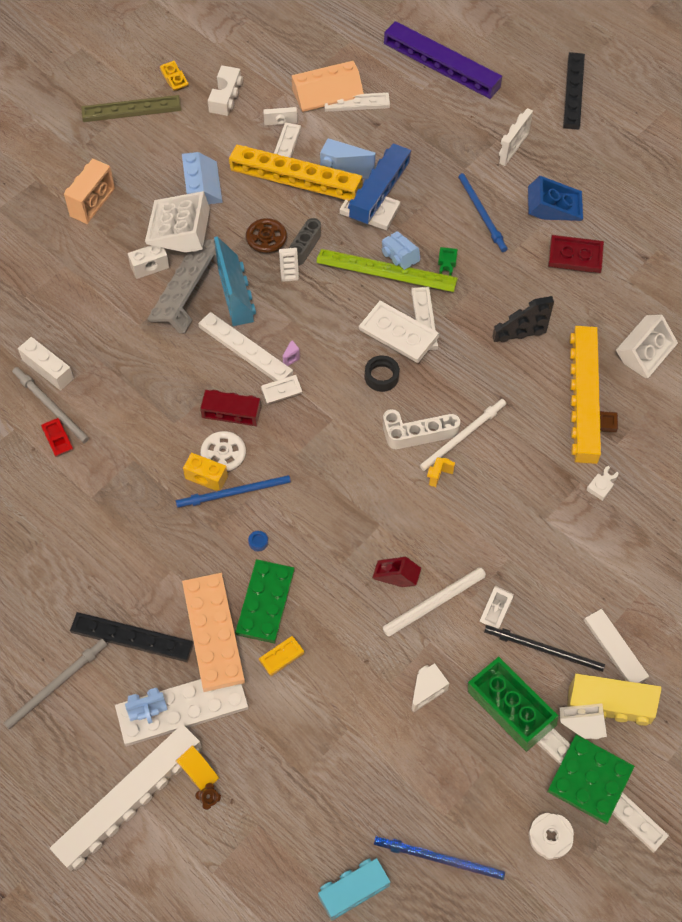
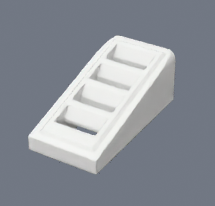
M297 248L279 249L281 281H297L299 279Z

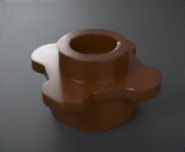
M207 783L204 789L197 791L195 794L196 799L201 801L202 808L205 810H209L211 806L221 799V795L217 793L212 783Z

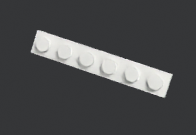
M210 312L198 323L200 329L272 380L278 381L293 374L291 368Z

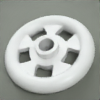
M220 431L211 434L204 440L200 454L202 457L210 460L215 456L219 459L218 463L226 465L227 471H231L243 462L246 455V447L238 435L228 431ZM220 439H228V443H220ZM211 444L216 445L214 451L208 450ZM237 445L238 451L233 452L232 446ZM233 457L234 460L227 464L225 460Z

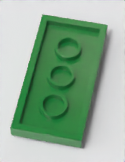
M256 559L235 631L237 636L273 644L276 643L295 567Z

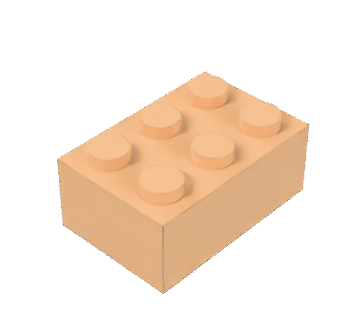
M92 159L89 164L85 165L84 170L75 178L72 185L65 190L64 197L70 217L88 224L111 195L115 186L109 165Z

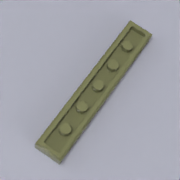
M179 95L86 105L81 106L83 122L176 112L181 111Z

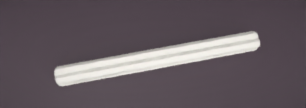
M481 567L477 568L384 625V633L388 637L479 582L485 578L486 573Z

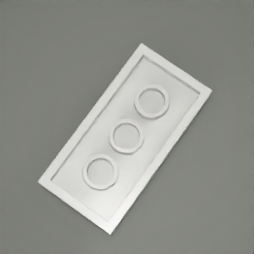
M382 301L377 303L359 325L360 331L416 363H419L439 338L438 332Z

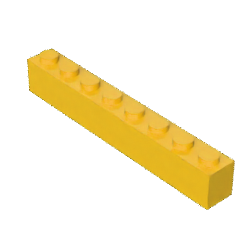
M575 326L574 332L570 333V344H573V348L570 349V359H573V363L570 366V374L573 375L570 383V390H573L570 404L574 406V411L571 412V422H574V427L571 429V438L574 439L571 455H574L576 463L598 464L601 456L597 327Z

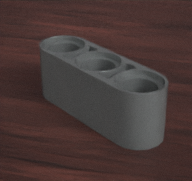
M310 218L305 222L289 247L297 248L298 266L305 262L321 237V222L317 218Z

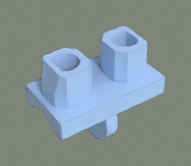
M153 688L147 692L148 697L142 699L137 694L128 696V703H125V707L130 721L147 718L148 724L153 723L152 716L167 710L163 693H160L158 688Z

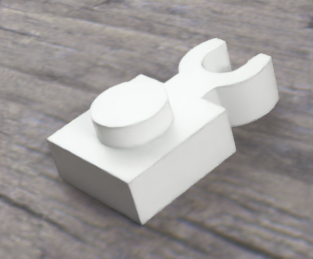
M609 466L604 469L603 476L597 474L587 487L588 492L602 501L613 488L614 483L612 482L617 479L619 474L616 472L614 475H609Z

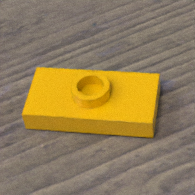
M291 636L260 657L259 662L271 677L302 656L304 650L295 638Z

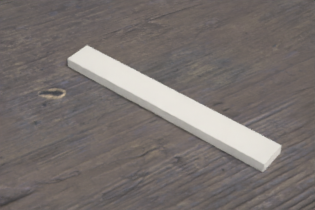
M552 729L537 743L559 765H561L571 745L555 729ZM622 792L612 814L654 853L669 835Z

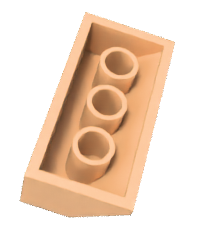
M354 61L292 75V90L302 112L325 107V103H328V105L336 104L337 100L340 99L344 101L352 100L355 98L353 96L364 94L359 71Z

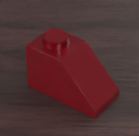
M406 556L378 560L372 578L399 587L416 586L422 568Z

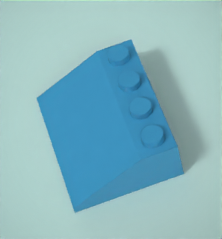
M218 236L214 237L218 272L232 326L254 322L253 315L256 314L255 305L250 303L252 295L250 289L247 290L246 288L248 280L247 276H243L242 273L245 272L243 262H239L238 255Z

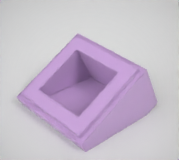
M293 341L289 343L283 354V363L287 366L300 359L299 348Z

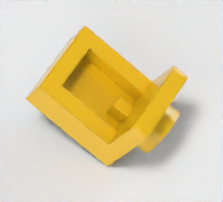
M437 457L434 467L430 466L428 470L429 485L437 486L441 472L453 474L455 462L447 458Z

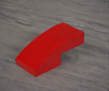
M59 418L41 424L55 457L73 450Z

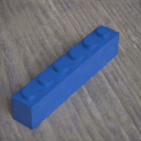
M393 143L389 149L385 150L383 158H380L377 163V167L372 169L370 177L366 178L362 188L357 190L354 200H350L348 205L350 218L366 224L370 222L408 166L411 155L410 149Z

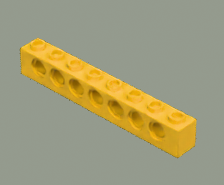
M236 145L229 157L231 171L348 201L354 200L357 190L363 186L361 175L247 146Z

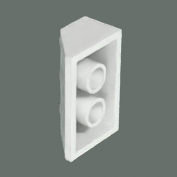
M646 315L616 349V352L624 365L644 378H649L678 342L663 315Z

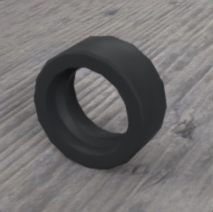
M375 356L365 365L364 378L366 384L375 391H389L399 381L400 368L398 363L389 356ZM377 367H386L393 372V376L388 380H377L371 375V371Z

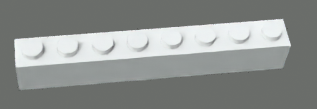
M183 724L180 725L50 847L51 851L70 872L73 869H79L85 863V858L90 853L94 854L97 852L107 837L114 836L124 821L127 822L136 814V809L141 805H146L152 799V794L156 790L163 789L173 774L177 775L183 770L175 761L192 745L200 753L202 748L200 741Z

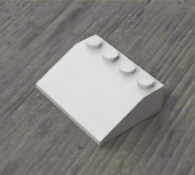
M204 191L154 200L145 243L181 252L202 250L210 210Z

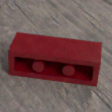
M205 390L200 407L201 417L257 427L261 411V399L252 395L244 396L233 392L225 393L218 390Z

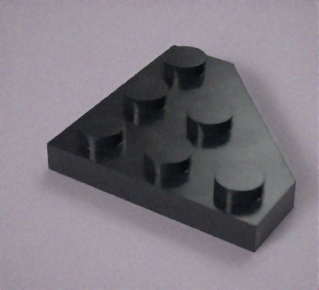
M553 296L534 299L529 302V307L523 311L519 309L511 314L507 322L495 325L492 335L494 342H505L510 339H523L527 336L545 334L554 305Z

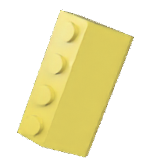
M575 674L569 686L567 707L602 703L604 718H614L617 722L634 721L638 725L645 726L651 724L656 718L661 686Z

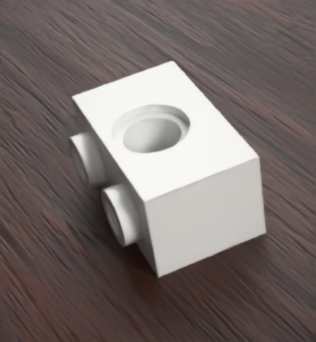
M150 245L128 253L130 266L136 279L169 268L168 257L165 249L162 247Z

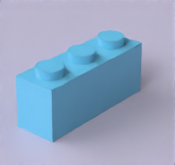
M370 858L359 864L360 868L356 871L348 870L340 876L339 881L334 884L330 881L320 888L321 891L318 893V897L331 921L390 887L391 882L377 858L372 861Z

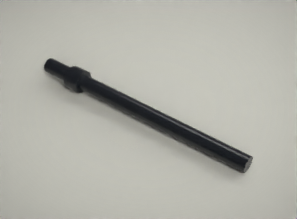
M489 625L485 627L484 633L499 637V640L511 641L601 672L604 671L605 664L510 633L511 630L505 628L501 630Z

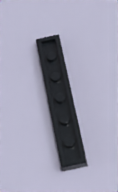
M79 612L76 613L70 628V632L73 634L97 640L103 639L108 643L187 663L194 642Z

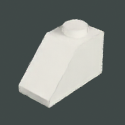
M435 663L430 667L426 665L418 671L419 674L417 675L411 708L413 712L448 690L449 682Z
M602 703L560 708L561 723L584 739L607 737Z

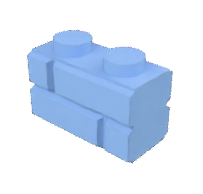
M398 231L382 239L383 255L390 257L396 266L399 265L405 270L411 264L414 265L420 261L419 248Z

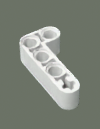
M387 410L383 415V430L387 443L392 449H402L454 438L458 434L460 419L454 414L404 424L399 412L396 410Z

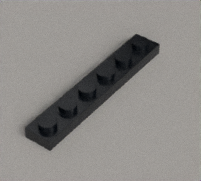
M569 52L563 119V128L580 129L585 54Z

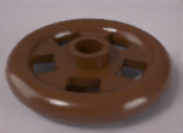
M270 218L256 220L246 231L248 245L255 251L262 253L277 251L285 244L287 239V231L283 224ZM255 229L259 230L258 235L253 234ZM279 231L280 236H275L274 232ZM259 240L260 242H262V244L259 245L256 243V241ZM275 241V244L269 246L268 243Z

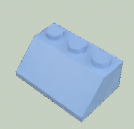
M200 152L182 154L187 194L204 191L208 204L223 203L217 161Z

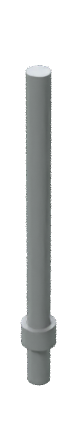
M18 367L13 369L12 372L20 379V383L25 388H29L83 443L89 440L33 383L34 380L29 375H25Z
M101 639L91 649L87 648L77 661L4 722L6 727L10 729L83 665L96 658L95 655L106 647L107 643Z

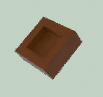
M600 411V431L617 432L618 413Z

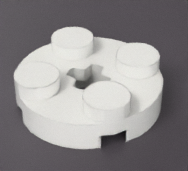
M544 813L538 816L533 821L528 833L530 844L534 851L547 860L563 857L569 852L573 844V828L569 821L559 814ZM546 831L555 832L557 834L555 836L556 841L548 840L546 838Z

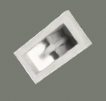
M495 586L480 622L499 629L511 606L514 594Z

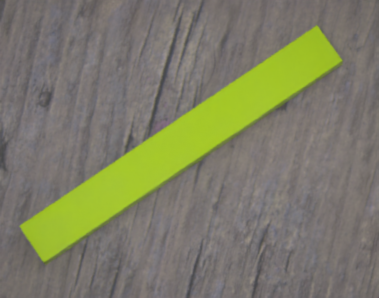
M325 249L320 250L316 262L454 292L458 279L457 277L410 267L404 270L399 265L396 266L391 263Z

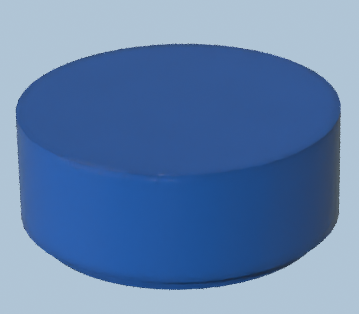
M262 531L252 532L248 538L250 548L254 551L266 549L268 546L267 535Z

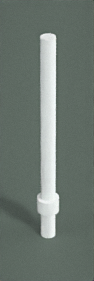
M501 399L493 406L485 409L480 417L420 464V468L423 471L428 469L435 463L437 457L441 458L485 421L495 417L497 412L506 405L505 400Z

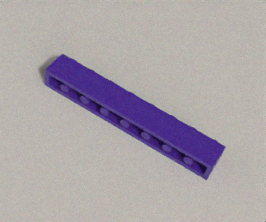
M395 21L384 32L385 45L489 99L501 88L502 75Z

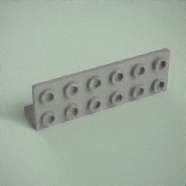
M214 239L204 240L202 250L191 251L184 256L181 265L176 269L173 278L167 284L155 307L151 310V314L147 318L149 322L169 321L178 333H185L192 319L182 307L211 259L217 264Z

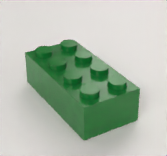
M499 656L468 682V693L526 752L557 726L559 715Z

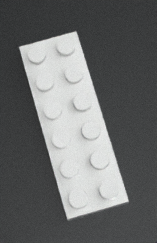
M201 679L159 691L163 693L167 710L152 716L153 723L148 724L147 718L130 721L125 707V703H128V701L115 705L126 747L172 733L182 724L189 728L248 710L242 684L204 692Z

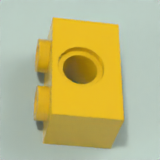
M192 452L183 467L185 479L215 491H220L228 478L226 465Z

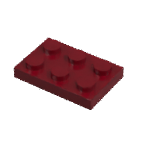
M551 235L548 267L601 273L604 241Z

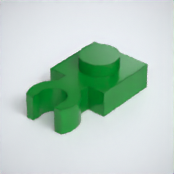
M440 247L438 265H440L439 274L446 270L449 272V276H452L453 267L456 266L458 249Z

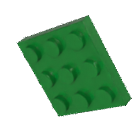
M576 734L547 792L607 825L635 766Z

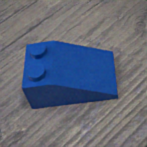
M538 176L528 186L529 215L544 220H583L582 191L543 176Z

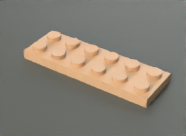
M222 573L182 581L203 691L207 692L245 683Z

